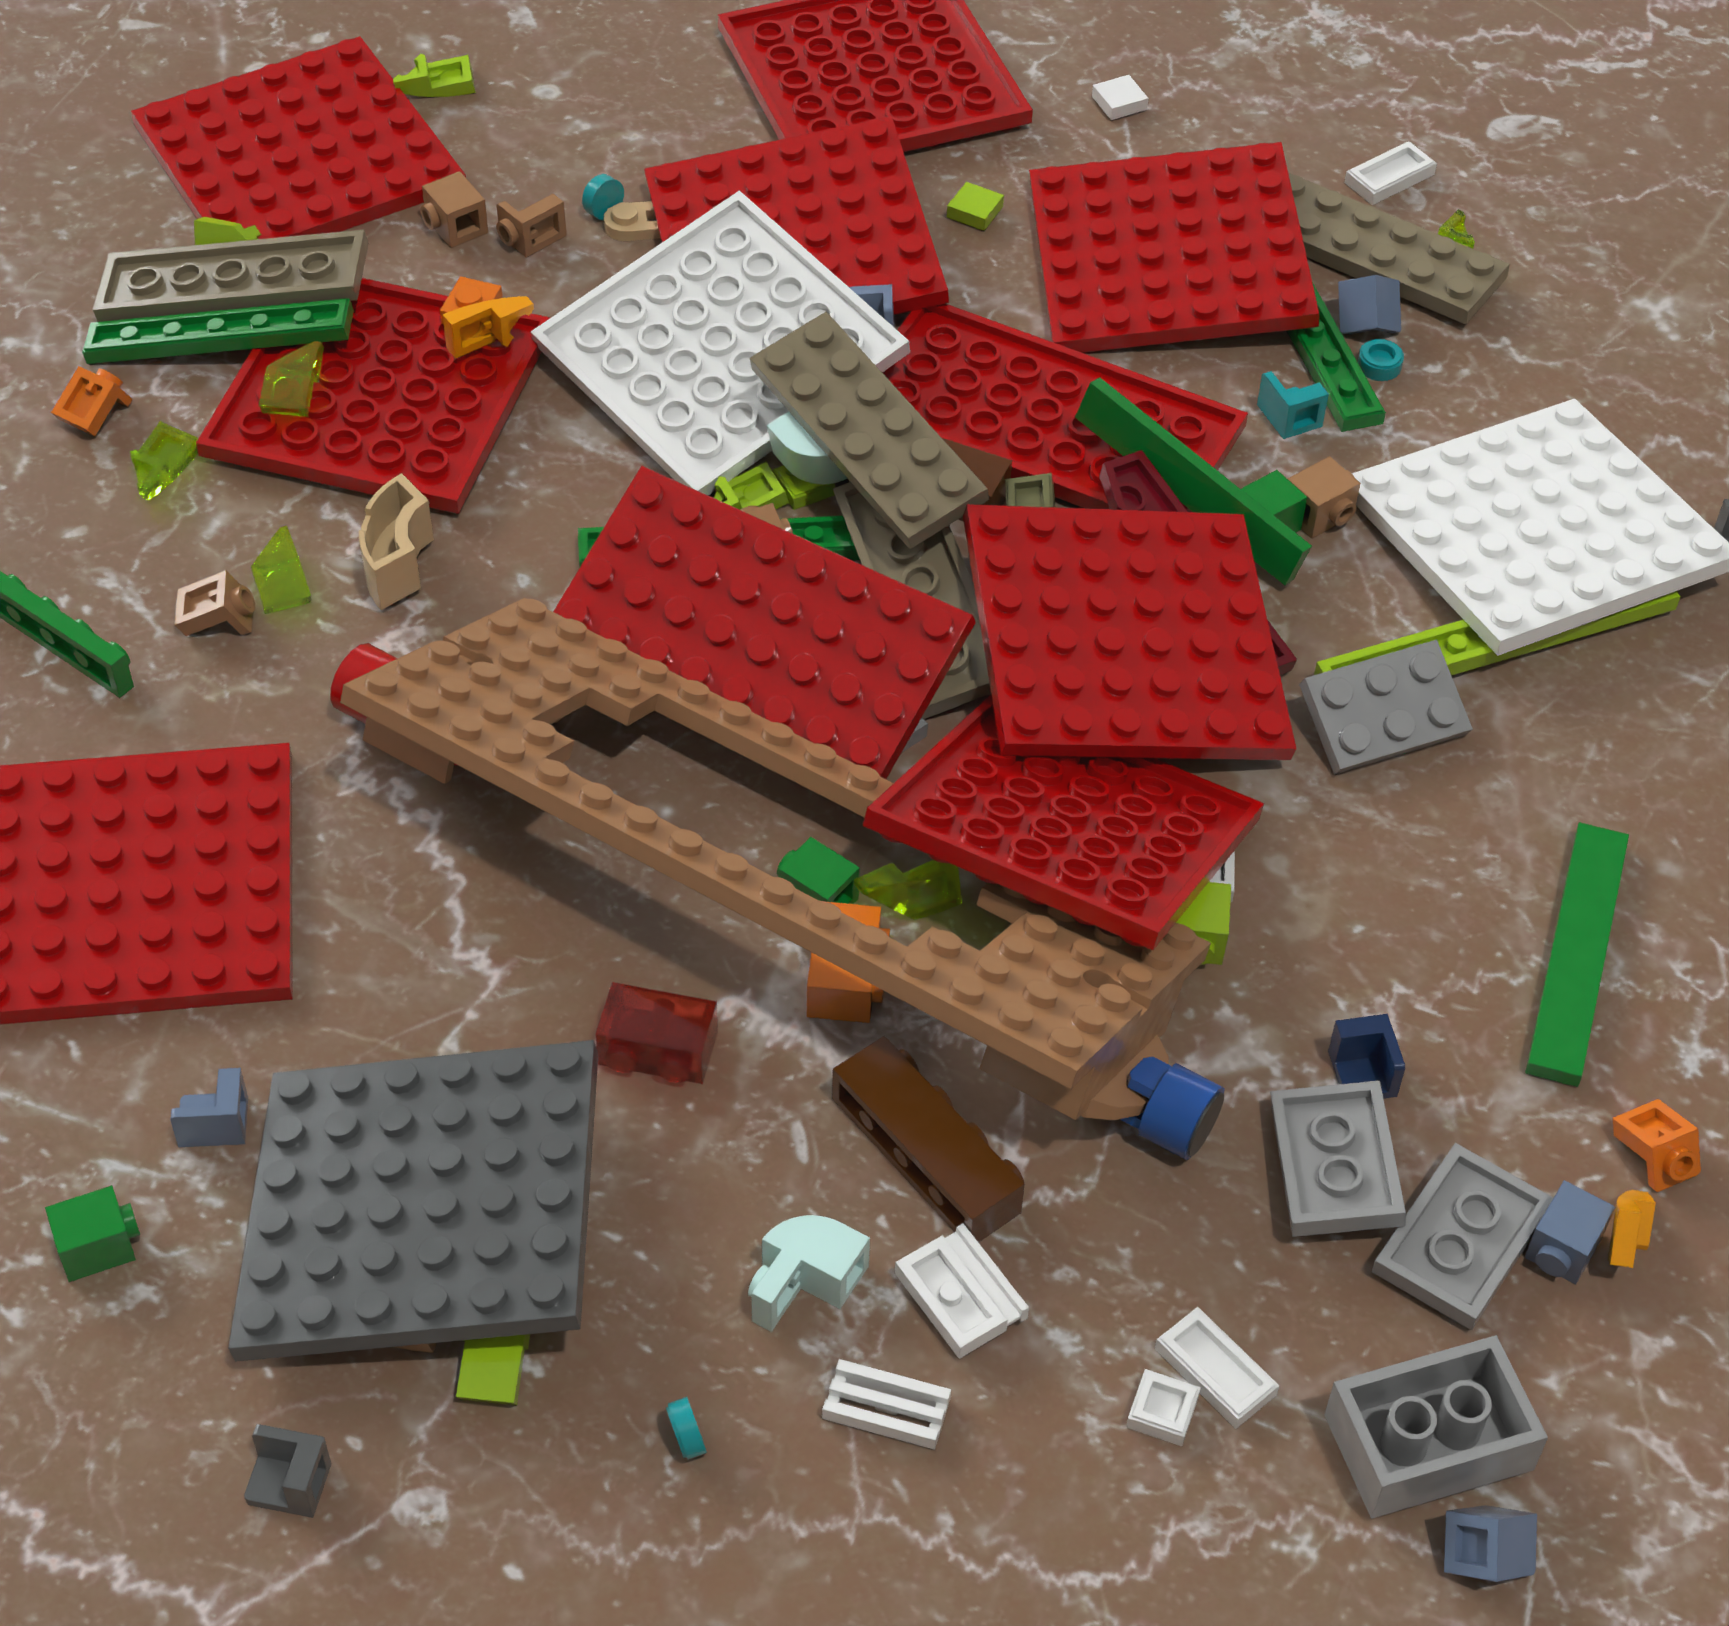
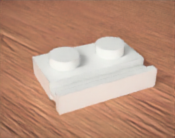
M964 1223L956 1227V1232L946 1238L942 1235L895 1262V1275L959 1359L1006 1332L1007 1326L1018 1320L1021 1323L1028 1319V1305Z

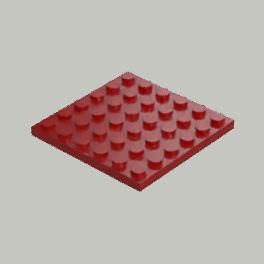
M783 0L718 14V28L779 140L892 116L903 152L1032 123L1033 109L964 0Z
M361 36L345 39L337 44L316 51L305 52L301 56L276 64H268L261 69L239 76H232L224 81L199 89H192L184 94L152 102L147 106L131 111L134 126L197 219L209 217L240 223L243 228L255 225L262 234L259 239L341 232L424 203L423 185L459 171L466 177V174L400 88H395L393 78Z
M892 116L787 137L762 144L749 145L743 148L707 154L701 157L665 163L644 169L661 242H664L740 190L848 287L892 284L894 315L949 303V293Z
M1282 142L1259 143L1256 145L1215 148L1185 153L1176 152L1167 155L1132 157L1122 160L1089 162L1059 167L1050 166L1029 170L1052 342L1082 353L1319 327V310Z
M362 278L358 300L351 301L354 312L348 340L255 348L251 350L196 441L198 456L372 495L391 479L402 473L428 499L430 508L459 514L542 352L538 348V344L532 340L530 332L551 317L532 313L529 316L525 314L518 319L511 329L510 334L514 338L507 347L496 339L493 343L455 359L446 348L444 324H441L440 309L446 301L447 295Z
M966 505L963 522L1001 755L1246 760L1292 759L1297 748L1244 514Z
M990 695L867 807L863 826L880 833L888 841L903 843L927 853L931 859L937 862L950 863L969 871L986 883L999 884L1018 892L1030 902L1046 904L1067 913L1079 923L1095 925L1116 934L1128 944L1139 947L1144 946L1154 950L1259 821L1264 803L1155 758L1001 755L992 695Z
M290 743L0 765V1025L293 1000L292 752Z

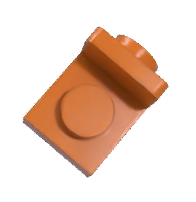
M78 366L51 413L59 420L95 437L115 402L129 407L133 399L120 388L123 381L112 373L99 368L95 374Z
M1656 1099L1612 1118L1614 1136L1647 1162L1648 1185L1656 1192L1695 1177L1701 1172L1698 1128L1661 1100Z

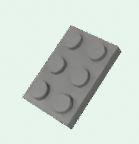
M1437 640L1306 677L1299 684L1334 775L1462 737L1473 730Z
M1380 1081L1270 1091L1271 1109L1292 1237L1406 1226V1210Z
M1455 1143L1406 1214V1226L1397 1227L1376 1258L1372 1273L1473 1330L1533 1237L1537 1225L1554 1197Z

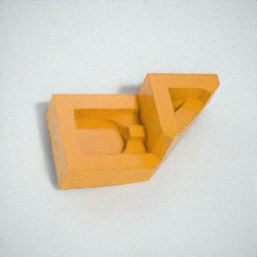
M527 296L507 297L471 304L442 314L446 348L456 359L493 343L496 339L507 347L514 338L510 334L511 329L521 316L525 314L529 316L532 313L534 304Z
M1629 1190L1618 1197L1608 1252L1610 1265L1633 1268L1636 1249H1648L1656 1202L1649 1192Z

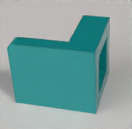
M1269 371L1262 374L1257 406L1280 436L1286 439L1323 427L1329 393L1320 382L1300 389L1298 387L1285 389L1274 373Z

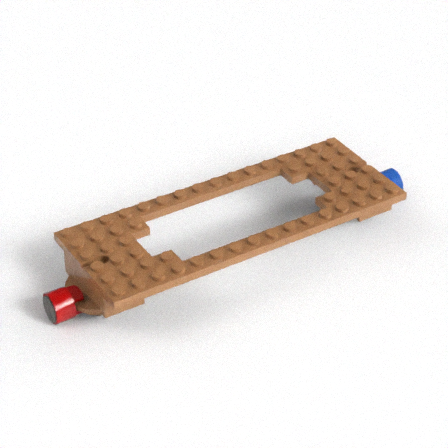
M523 598L444 636L443 641H433L400 658H396L369 643L360 644L349 652L336 671L331 685V703L334 708L365 724L363 741L444 784L451 781L454 765L461 766L984 1043L987 1047L979 1068L980 1070L1074 1120H1077L1080 1116L1103 1120L1120 1119L1139 1129L1140 1136L1185 1160L1194 1156L1209 1136L1221 1111L1225 1088L1177 1063L1172 1066L1169 1065V1056L1160 1040V1037L1166 1032L1184 980L1205 961L1211 945L1210 942L1196 936L1195 932L1189 927L1175 923L1157 947L1151 950L1144 946L1139 947L1128 944L1120 936L1095 925L1079 923L1071 915L1046 904L1030 902L1022 894L1004 886L987 883L981 888L976 905L1012 924L980 951L962 942L956 934L939 930L933 926L908 946L889 938L883 930L874 926H867L845 915L834 904L819 901L801 892L791 882L783 878L773 877L748 864L747 860L742 856L727 853L704 841L696 832L681 829L658 817L650 808L637 806L614 794L606 785L591 782L570 771L563 762L570 759L574 740L557 732L550 724L559 722L564 716L584 705L626 726L656 711L864 818L867 807L894 783L880 777L876 770L868 766L856 765L836 755V752L829 746L813 743L795 734L785 724L771 722L751 712V709L743 703L729 701L711 692L705 684L699 681L687 680L669 671L668 667L662 662L645 659L628 650L622 642L606 639L588 630L582 622L566 619L548 610L546 605L538 600Z

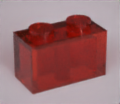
M612 982L595 1034L596 1047L599 1054L598 1065L608 1066L622 1073L634 1071L661 1076L665 1080L675 1083L687 1081L703 1084L718 1034L717 1001Z

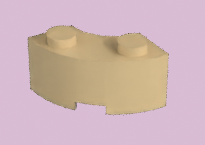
M402 473L383 485L373 495L365 507L366 516L361 530H359V542L366 585L370 596L380 610L421 589L417 556L421 549L434 540L429 501Z

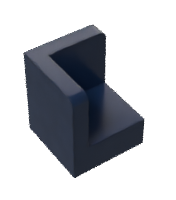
M1388 1014L1336 1020L1328 1053L1338 1083L1349 1084L1380 1081L1383 1099L1397 1097L1405 1072V1063Z

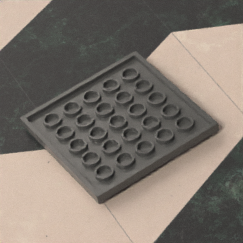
M588 1040L273 1073L228 1347L235 1362L581 1329L599 1055L595 1041Z

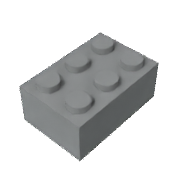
M1497 1335L1335 1381L1324 1414L1371 1519L1533 1471L1548 1439Z

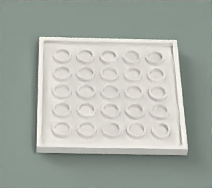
M740 190L530 332L532 340L538 344V348L675 481L708 496L716 491L714 485L719 476L725 477L727 482H729L772 451L767 425L788 412L784 405L752 370L750 357L826 311L881 372H884L910 353V342Z
M1576 399L1562 402L1352 473L1355 479L1361 483L1356 506L1497 656L1729 572V542Z

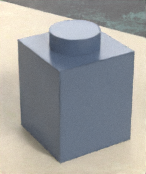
M1564 1180L1537 1225L1525 1258L1536 1263L1547 1274L1562 1277L1576 1285L1601 1242L1616 1207Z

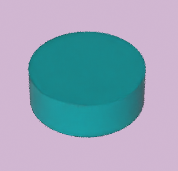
M607 174L595 176L584 189L582 196L583 208L587 213L600 220H604V213L608 208L623 202V185L620 181Z
M1370 340L1360 348L1358 364L1367 378L1376 381H1388L1400 374L1404 353L1397 344L1389 340Z
M687 1396L668 1403L666 1410L683 1458L690 1460L706 1454L707 1451Z

